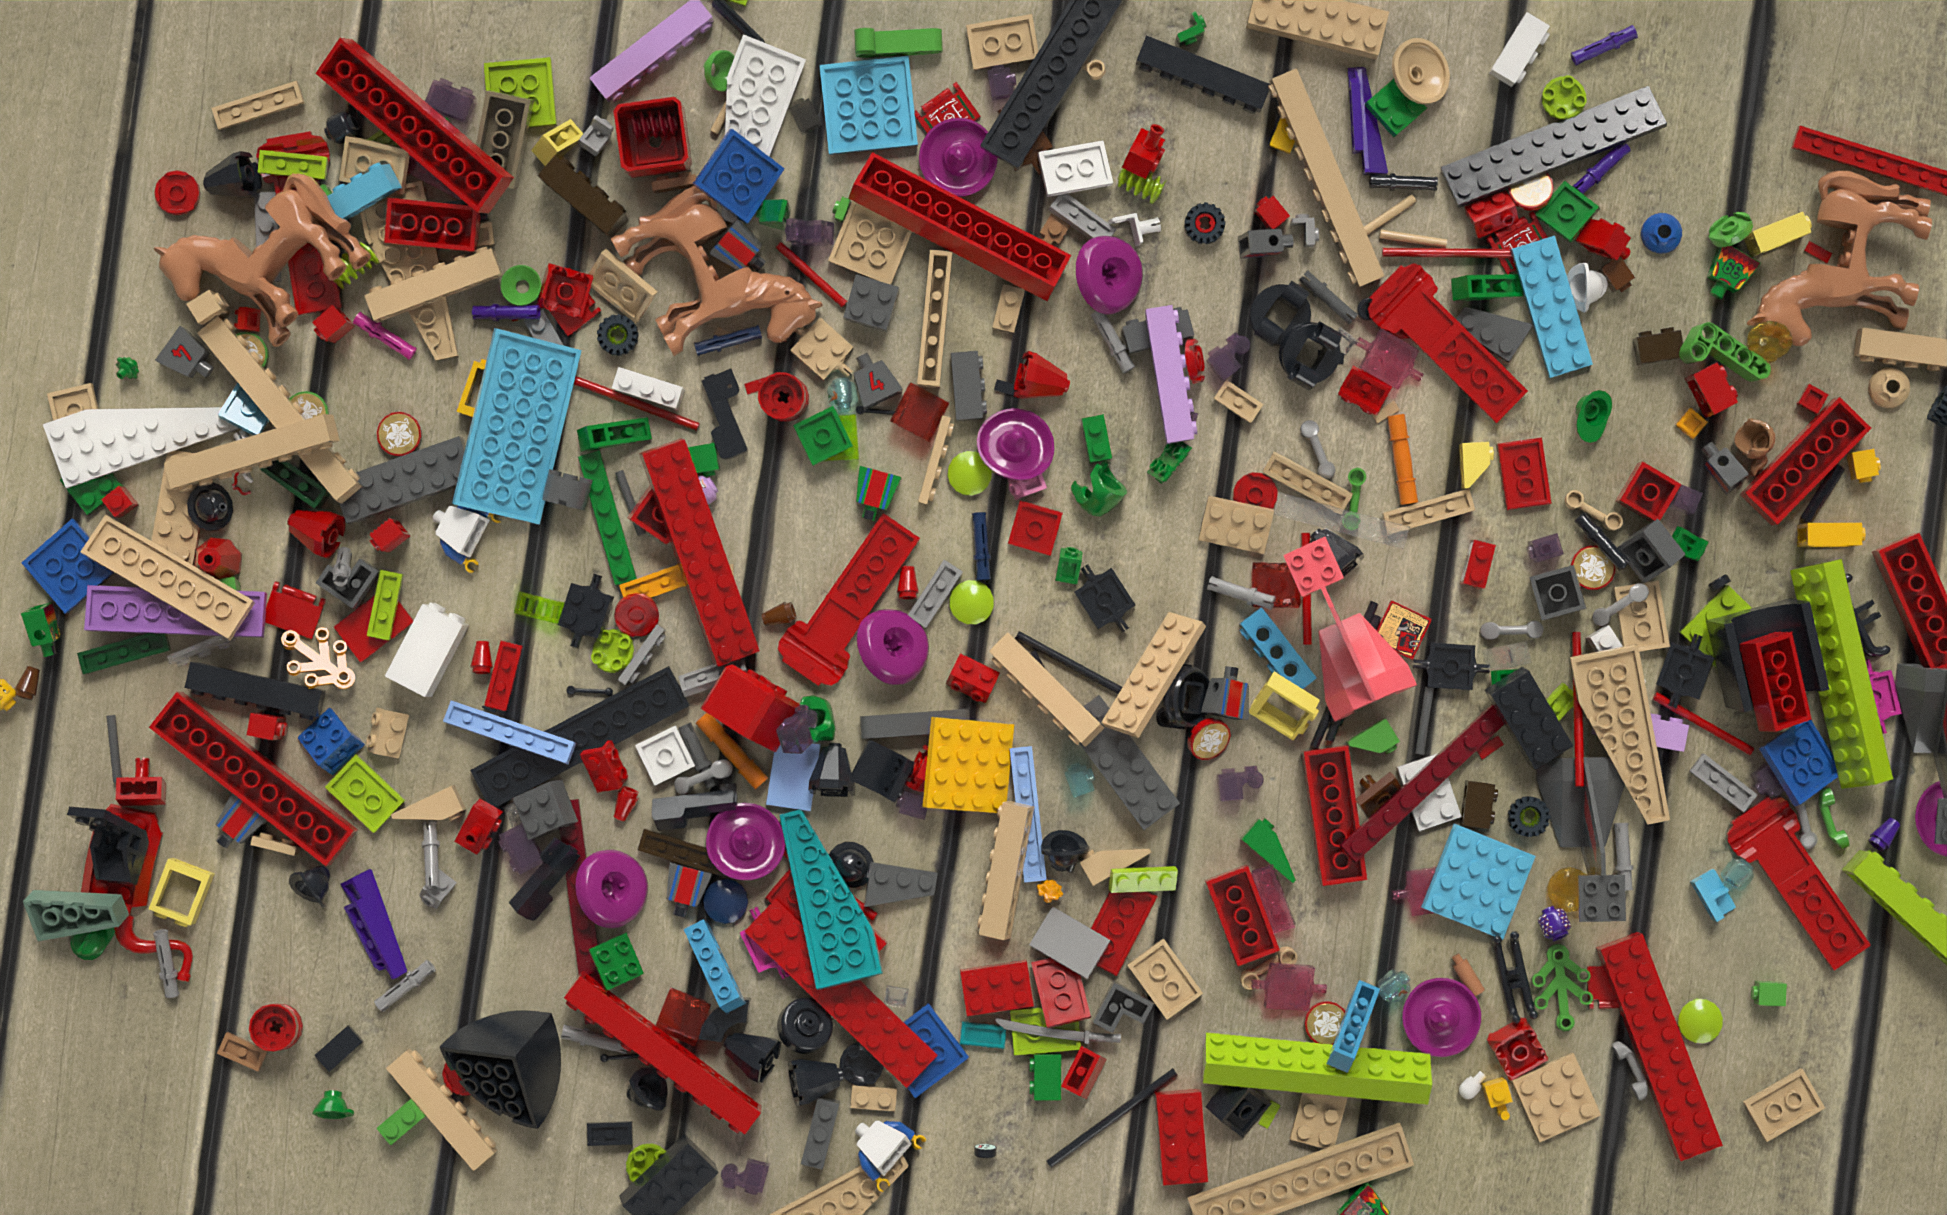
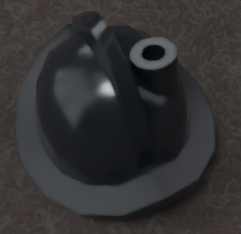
M214 482L205 486L198 485L190 493L187 502L188 514L198 527L207 531H218L224 528L231 520L233 502L223 486Z
M1069 830L1050 832L1043 838L1041 843V854L1048 855L1051 866L1056 871L1074 872L1076 862L1080 859L1081 854L1088 852L1090 849L1083 837Z
M843 842L836 845L830 851L829 856L848 887L857 888L868 882L870 864L874 861L871 853L863 845L856 842Z
M317 866L303 873L294 872L289 877V885L297 895L311 902L319 903L324 909L326 906L323 900L329 890V869L324 866Z
M651 1067L640 1068L633 1073L629 1080L630 1085L626 1092L627 1098L637 1106L662 1111L666 1107L668 1095L666 1080L656 1072L657 1069Z

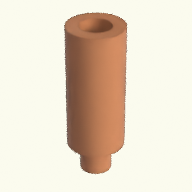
M1459 953L1452 956L1451 958L1455 963L1452 967L1463 985L1475 996L1482 993L1485 988L1467 958L1462 959Z

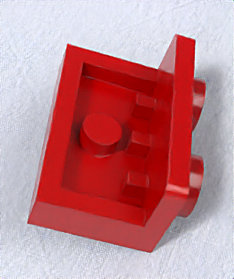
M1506 190L1464 207L1465 213L1472 222L1478 238L1519 221L1516 205Z
M1353 365L1343 381L1338 395L1341 396L1343 401L1360 406L1363 412L1378 415L1392 386Z
M960 653L946 681V685L950 686L954 691L970 696L975 701L986 703L1000 672Z
M612 740L607 741L603 747L583 750L580 754L597 793L620 789L628 779L627 770L623 766L618 750L615 748Z

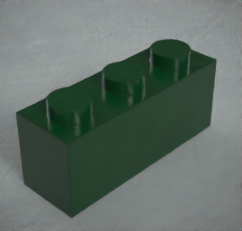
M279 460L272 461V466L260 469L315 509L320 510L331 495L320 482L290 461L279 462Z

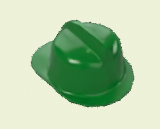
M1593 391L1589 395L1583 396L1577 402L1575 408L1577 433L1584 442L1592 443L1597 441L1605 430L1612 411V399L1606 391Z
M114 928L72 935L70 944L73 953L83 960L98 958L115 934Z

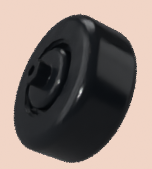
M799 998L792 1001L781 1011L777 1021V1031L782 1043L788 1049L800 1054H809L817 1051L828 1042L833 1031V1020L831 1015L815 999Z

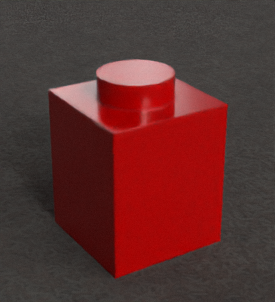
M1274 195L1269 199L1265 196L1256 204L1258 208L1254 213L1268 230L1277 229L1290 217Z
M123 486L116 487L101 499L116 518H123L139 505L127 488Z

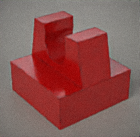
M239 307V309L235 310V315H238V323H234L235 328L251 332L260 331L261 309Z

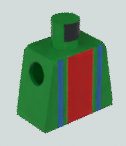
M860 466L856 502L865 505L861 518L875 521L878 509L887 511L902 477Z

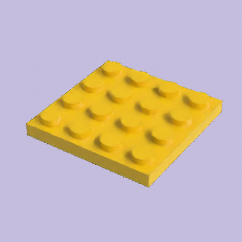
M931 717L922 807L998 813L1000 805L1007 801L1011 764L1010 748H1012L1014 724Z

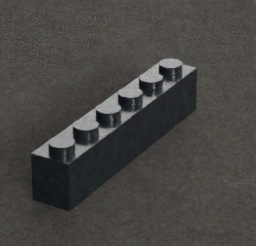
M1147 35L1136 60V65H1139V69L1144 72H1157L1162 79L1167 81L1175 79L1180 81V85L1185 88H1198L1202 90L1201 93L1205 96L1212 98L1214 95L1223 98L1222 102L1232 106L1236 103L1243 106L1244 111L1252 114L1261 112L1269 92L1268 86L1271 85Z
M190 662L184 687L191 689L190 694L204 696L205 692L213 694V699L225 701L226 697L235 699V704L247 706L248 702L255 703L256 708L268 711L270 707L278 708V713L291 715L292 712L300 713V718L313 720V717L321 715L326 690L309 689L304 685L199 662Z

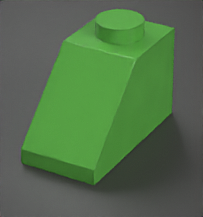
M1383 718L1346 741V744L1368 751L1389 754L1397 749L1396 744L1400 740L1387 719Z

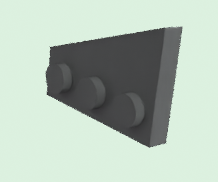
M1464 307L1456 318L1486 349L1506 362L1511 360L1533 326L1531 323Z
M871 862L864 907L934 895L938 873Z

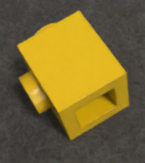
M1874 449L1847 454L1851 480L1858 479L1859 483L1873 481L1872 476L1879 475L1878 471H1880L1881 465L1879 458L1875 456Z

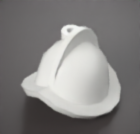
M1587 263L1577 264L1571 268L1567 275L1576 309L1582 312H1587L1589 304L1597 301L1606 292L1608 285L1606 277L1599 272L1589 270Z

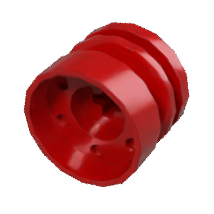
M777 372L769 375L762 381L758 389V401L761 409L768 416L781 422H791L799 419L806 412L809 405V393L805 384L797 377L786 372ZM783 393L790 395L788 397V403L780 401L783 399Z
M277 1003L262 1006L255 1011L249 1024V1033L252 1041L256 1046L265 1051L274 1052L291 1048L298 1042L303 1031V1022L300 1014L296 1009L287 1004ZM276 1023H282L283 1027L280 1028V1031L274 1030Z

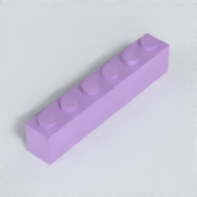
M700 0L688 1L590 77L591 81L607 102L611 100L613 102L617 101L624 95L623 91L629 86L633 88L638 85L643 75L656 71L659 68L658 64L664 59L668 61L677 54L676 50L682 45L686 47L695 40L694 36L699 32L705 33L712 27L713 17Z
M1172 305L1145 309L1166 444L1193 440L1194 435L1197 434L1196 421H1191L1190 412H1194L1192 399H1188L1186 391L1190 390L1188 376L1184 377L1183 368H1186V359L1184 354H1180L1179 346L1183 345L1181 332L1176 330V323H1179L1178 311L1173 310Z

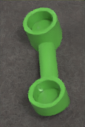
M1359 467L1353 468L1348 474V480L1352 484L1351 493L1353 495L1350 499L1349 512L1345 514L1342 520L1344 527L1348 530L1357 529L1361 523L1358 506L1361 485L1366 481L1367 475Z
M1827 787L1820 791L1818 807L1826 826L1828 837L1838 847L1844 849L1850 846L1849 839L1844 830L1836 831L1828 807L1835 804V798L1832 790Z

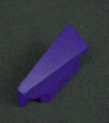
M1350 67L1348 68L1352 154L1361 153L1363 175L1387 174L1388 168L1376 117L1364 105L1372 98L1366 68Z
M368 869L340 883L352 902L345 906L344 909L373 966L379 971L387 970L391 979L406 973L407 968L373 871Z

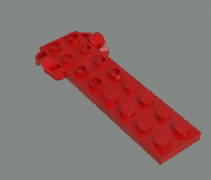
M311 131L266 139L267 143L258 147L256 154L258 162L260 150L328 157V165L330 161V151L327 142L321 136L312 135ZM261 174L265 183L274 184L276 195L283 192L288 176ZM314 179V180L319 184V186H320V185H321V181H320V180H317V179ZM310 243L301 247L288 261L294 303L298 316L326 311L332 305L342 308L339 286L333 280L327 278L323 272L324 264L320 253Z
M1415 263L1406 267L1400 265L1369 297L1371 299L1367 309L1369 317L1377 326L1390 333L1395 334L1401 329L1495 423H1498L1528 390L1433 297L1437 293L1438 287L1435 285L1433 277L1421 265Z
M883 513L809 622L806 624L799 620L791 627H788L778 642V650L784 657L782 661L818 686L821 683L830 686L838 683L848 668V661L851 656L844 649L857 632L862 620L870 613L916 546L920 537Z
M1765 797L1730 821L1732 826L1726 835L1727 842L1733 852L1748 863L1755 860L1759 863L1833 971L1871 946L1794 833L1800 829L1797 814L1791 809L1787 800L1782 797L1773 799Z

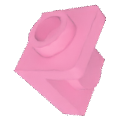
M1042 474L1023 481L1008 479L1009 491L1015 500L1047 488Z

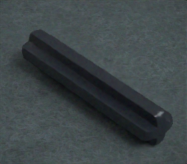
M714 0L712 2V7L742 36L746 35L765 43L764 39L724 0Z
M1836 464L1826 475L1802 513L1800 519L1805 523L1813 522L1843 475L1845 469L1841 465Z

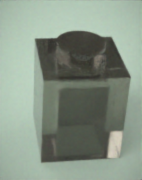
M800 98L792 103V107L789 110L801 135L822 126L809 98L806 100Z

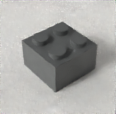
M856 274L843 316L844 320L887 332L900 291L899 287Z
M1659 519L1633 533L1617 547L1630 561L1629 566L1643 584L1671 568L1685 555Z
M1575 565L1530 577L1542 621L1587 609Z
M563 780L545 783L513 798L528 840L544 837L578 822Z

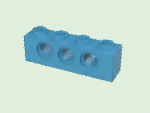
M1262 607L1239 623L1242 627L1239 630L1246 640H1252L1255 644L1253 649L1260 658L1263 656L1269 662L1266 666L1271 673L1276 672L1302 689L1317 679ZM1260 628H1264L1268 632V638L1265 641H1260L1256 637V632ZM1273 646H1278L1282 650V655L1278 659H1274L1270 655V650ZM1289 663L1293 664L1296 669L1295 674L1291 677L1284 673V667Z
M703 919L685 928L684 932L719 1007L725 1013H728L746 1004L709 924Z
M1361 980L1358 981L1349 1000L1326 1064L1348 1073L1355 1060L1380 988Z

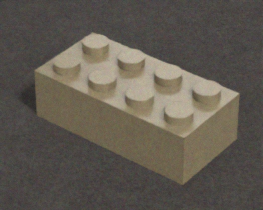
M489 90L486 91L476 145L514 177L508 188L516 189L518 188L534 100Z

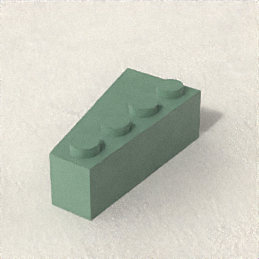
M33 890L23 901L38 942L119 927L129 915L124 899L120 894Z

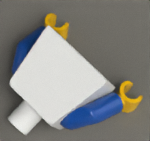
M449 506L445 513L438 510L433 516V522L439 525L436 535L440 537V544L445 555L460 565L463 563L467 572L473 573L474 571L468 567V563L474 562L478 566L479 563L474 558L467 559L466 556L471 557L490 521L487 517H491L494 523H501V521L495 520L492 513L463 506H457V508Z
M875 1121L870 1128L866 1124L861 1123L855 1130V1134L860 1137L857 1146L860 1149L858 1157L861 1168L872 1181H876V1187L881 1192L883 1190L880 1189L879 1183L886 1181L889 1187L890 1183L887 1179L881 1178L880 1175L885 1176L911 1144L916 1150L922 1149L916 1144V1139L926 1142L924 1136L914 1135L915 1132L897 1121H885L884 1123Z

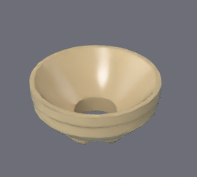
M1892 367L1883 368L1872 375L1868 384V392L1872 401L1878 406L1894 408L1901 405L1909 396L1910 382L1907 376L1899 369ZM1894 380L1898 383L1899 388L1896 393L1888 392L1886 388L1888 381Z

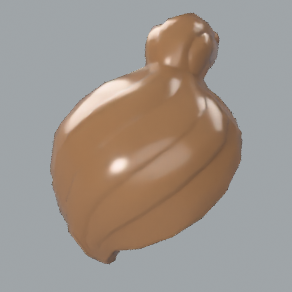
M1750 418L1736 432L1734 441L1738 450L1745 457L1753 459L1750 468L1752 476H1756L1757 472L1766 466L1768 461L1766 454L1774 446L1775 433L1773 428L1766 422Z

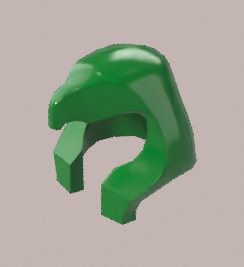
M1102 461L1101 465L1097 464L1090 474L1093 492L1088 487L1077 484V481H1074L1071 485V491L1075 496L1076 502L1083 510L1093 516H1102L1108 513L1127 494L1125 486L1115 478L1109 469L1111 463L1108 461Z
M814 695L802 697L800 706H802L801 711L788 731L786 739L796 741L798 735L807 738L806 740L810 743L834 740L836 726L829 701Z

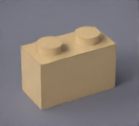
M211 290L204 292L186 304L196 321L203 326H206L216 316L223 319L231 314L228 310L230 304L224 295Z

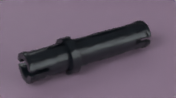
M1390 173V175L1370 174L1371 179H1369V188L1389 189V191H1395V189L1437 191L1436 186H1438L1437 176H1400Z
M1586 512L1574 521L1587 535V539L1589 541L1592 540L1619 571L1623 570L1630 563L1604 534L1603 528L1597 526Z

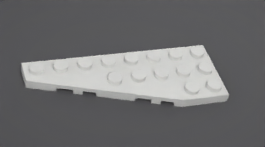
M743 35L727 76L725 135L729 129H734L762 152L770 156L806 59ZM722 207L721 216L723 219L733 223L737 217Z
M222 407L91 409L43 424L65 488L88 482L239 429L218 417Z

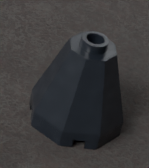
M239 151L232 153L206 172L203 180L204 188L210 195L241 198L258 197L260 192L256 191L262 187L261 175L258 173V164L250 161L249 158H252V155L249 152Z
M1319 528L1310 536L1311 541L1309 543L1326 537L1343 577L1358 565L1355 562L1357 558L1360 561L1364 558L1363 552L1357 546L1327 528L1324 530Z
M829 743L828 746L823 747L809 779L808 790L811 794L816 795V790L821 791V796L848 797V792L851 796L855 795L856 785L852 777L847 750L842 747V744Z
M734 1033L729 1035L724 1042L725 1054L749 1079L757 1083H763L775 1066L772 1062L774 1058L778 1059L782 1042L771 1037Z
M802 1059L788 1061V1066L793 1065V1070H789L788 1075L793 1098L798 1097L799 1101L795 1102L796 1106L809 1104L839 1087L840 1081H843L841 1067L837 1068L835 1063Z

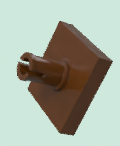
M1391 772L1378 782L1371 775L1365 776L1368 783L1363 778L1360 780L1359 784L1366 791L1358 796L1355 801L1367 819L1401 788Z

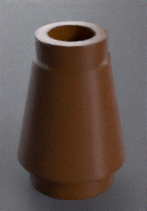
M783 602L762 613V620L765 626L792 623V620L797 618L792 602Z
M31 666L26 667L14 688L16 696L32 701L33 696H36L39 669Z

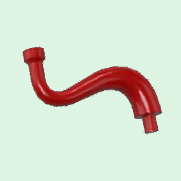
M125 903L129 915L119 927H114L115 936L119 944L133 953H156L155 940H144L135 935L133 931L134 916L130 915L132 904ZM169 940L171 950H180L184 955L181 971L178 972L176 979L189 982L193 961L192 950L183 941Z

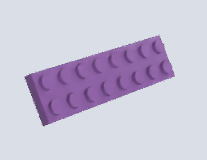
M87 586L84 630L221 636L139 587ZM238 591L253 600L255 604L233 637L264 638L267 593Z

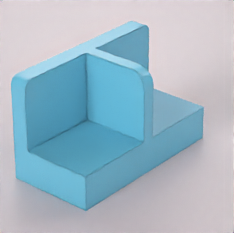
M1714 869L1690 881L1712 921H1720L1725 918L1724 914L1735 909L1736 906L1728 894L1729 889L1723 885Z

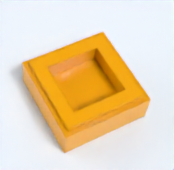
M1689 408L1675 425L1688 437L1694 439L1708 422L1695 410Z

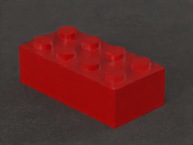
M1774 632L1740 643L1759 731L1777 732L1812 720L1792 632Z
M1247 864L1204 880L1237 966L1280 951Z
M1187 1089L1155 1092L1163 1186L1208 1182L1201 1090Z

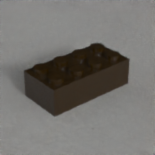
M554 155L537 176L611 239L628 220L624 207L616 200L610 202L607 193L598 185L593 188L591 186L593 182L581 171L578 173L574 172L575 167L562 156L559 159Z

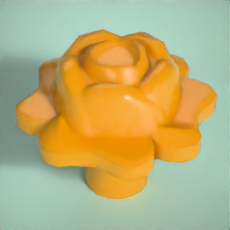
M1054 880L1042 881L1041 884L1037 885L1038 895L1043 896V900L1046 903H1051L1052 899L1058 900L1059 897L1063 896L1062 886Z

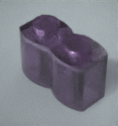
M440 78L439 81L433 79L425 102L437 112L467 123L477 100L476 96L473 95L474 91L463 86L460 89L452 87V82Z

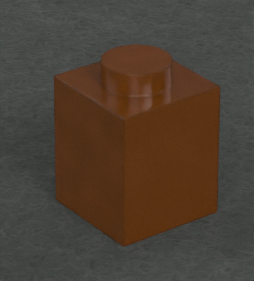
M1621 257L1617 261L1612 260L1598 270L1599 273L1606 277L1608 287L1612 292L1619 289L1622 293L1632 286L1630 281L1635 278Z

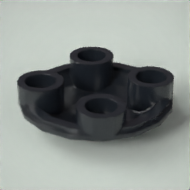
M859 1042L849 1045L843 1051L840 1058L843 1077L849 1083L856 1086L874 1084L884 1069V1066Z

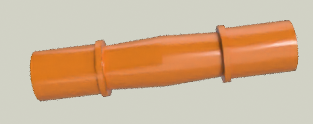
M1405 414L1387 416L1390 433L1389 440L1392 441L1393 458L1398 479L1396 483L1398 485L1400 505L1418 503L1416 478H1413L1412 458L1408 438L1410 437L1408 436Z
M706 713L695 723L710 739L709 741L715 743L723 755L739 770L738 773L755 790L768 779L754 760H750L742 748L724 731L726 728H723L714 717Z

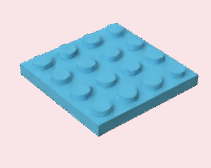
M909 56L820 65L829 155L918 146Z
M1453 824L1421 908L1492 936L1498 935L1503 940L1536 856Z

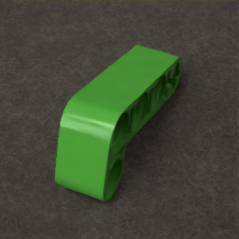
M858 28L854 30L855 54L858 58L927 55L943 52L942 29L939 28L874 31L873 28Z
M1711 322L1692 327L1679 351L1680 359L1686 364L1703 361L1709 354L1749 382L1765 379L1771 372V366L1767 360ZM1702 330L1705 332V338L1702 335ZM1720 342L1723 345V350L1720 348ZM1692 349L1695 351V357L1692 354Z

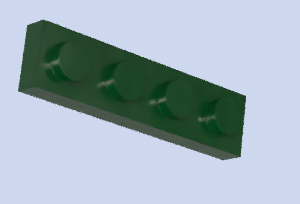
M146 633L77 653L82 673L86 675L171 651L167 634Z

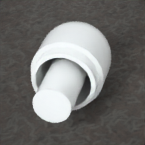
M1479 1071L1474 1078L1472 1076L1467 1077L1459 1087L1460 1095L1465 1099H1472L1482 1088L1480 1084L1486 1076Z

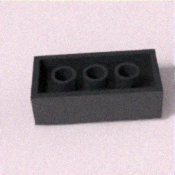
M1523 666L1484 690L1528 765L1535 770L1573 747L1572 742L1530 671Z
M684 1134L625 1189L619 1197L622 1206L631 1215H675L719 1172L715 1162Z

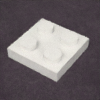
M673 726L635 745L654 785L696 766L677 726Z

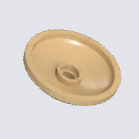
M1422 38L1409 39L1396 49L1392 60V72L1400 91L1408 99L1418 104H1431L1441 99L1448 89L1450 72L1448 63L1440 49L1432 42Z

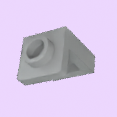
M595 116L589 128L578 140V145L594 156H597L611 139L614 127L607 120Z
M1309 214L1295 215V218L1291 219V226L1304 225V248L1314 247L1315 241H1319V228H1315V218H1309Z
M439 869L440 888L435 889L434 886V890H429L424 886L419 896L427 906L437 909L457 882Z

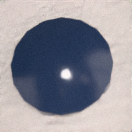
M720 879L712 883L706 890L703 899L704 908L709 917L716 922L732 923L740 919L745 913L748 905V895L743 886L738 882L730 879Z

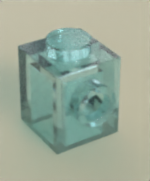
M1080 762L1067 766L1068 771H1065L1064 774L1073 798L1095 790L1092 784L1095 777L1091 767L1087 769L1086 765L1081 766Z

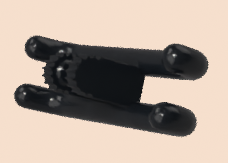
M1849 573L1845 574L1847 584L1853 579V576ZM1873 599L1855 608L1853 606L1863 652L1868 657L1884 656L1891 650L1887 645L1876 647L1864 627L1880 618V612H1874L1864 619H1860L1858 616L1859 613L1875 604Z
M1516 931L1510 933V944L1515 966L1509 968L1506 967L1501 945L1502 939L1496 935L1492 938V946L1510 1019L1515 1024L1521 1020L1512 989L1521 988L1528 1016L1531 1019H1536L1538 1013L1533 1003L1519 944V933Z

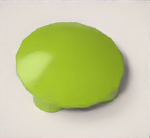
M1570 75L1552 79L1542 92V104L1545 111L1551 117L1558 120L1576 117L1583 111L1587 102L1584 87Z
M966 451L958 454L952 459L948 467V479L951 486L963 495L981 493L988 487L992 478V471L983 463L977 452Z
M967 580L960 583L953 589L950 596L952 614L965 624L976 625L985 621L990 616L994 607V598L991 590L979 581Z
M618 629L603 630L601 639H596L593 645L591 660L604 672L616 673L622 671L633 658V641L629 635L622 633Z
M1696 998L1683 1006L1677 1020V1025L1686 1039L1694 1043L1704 1044L1712 1041L1719 1035L1723 1025V1017L1720 1009L1714 1003L1706 999Z
M653 1143L642 1144L636 1147L629 1154L626 1161V1171L630 1180L634 1182L666 1150Z

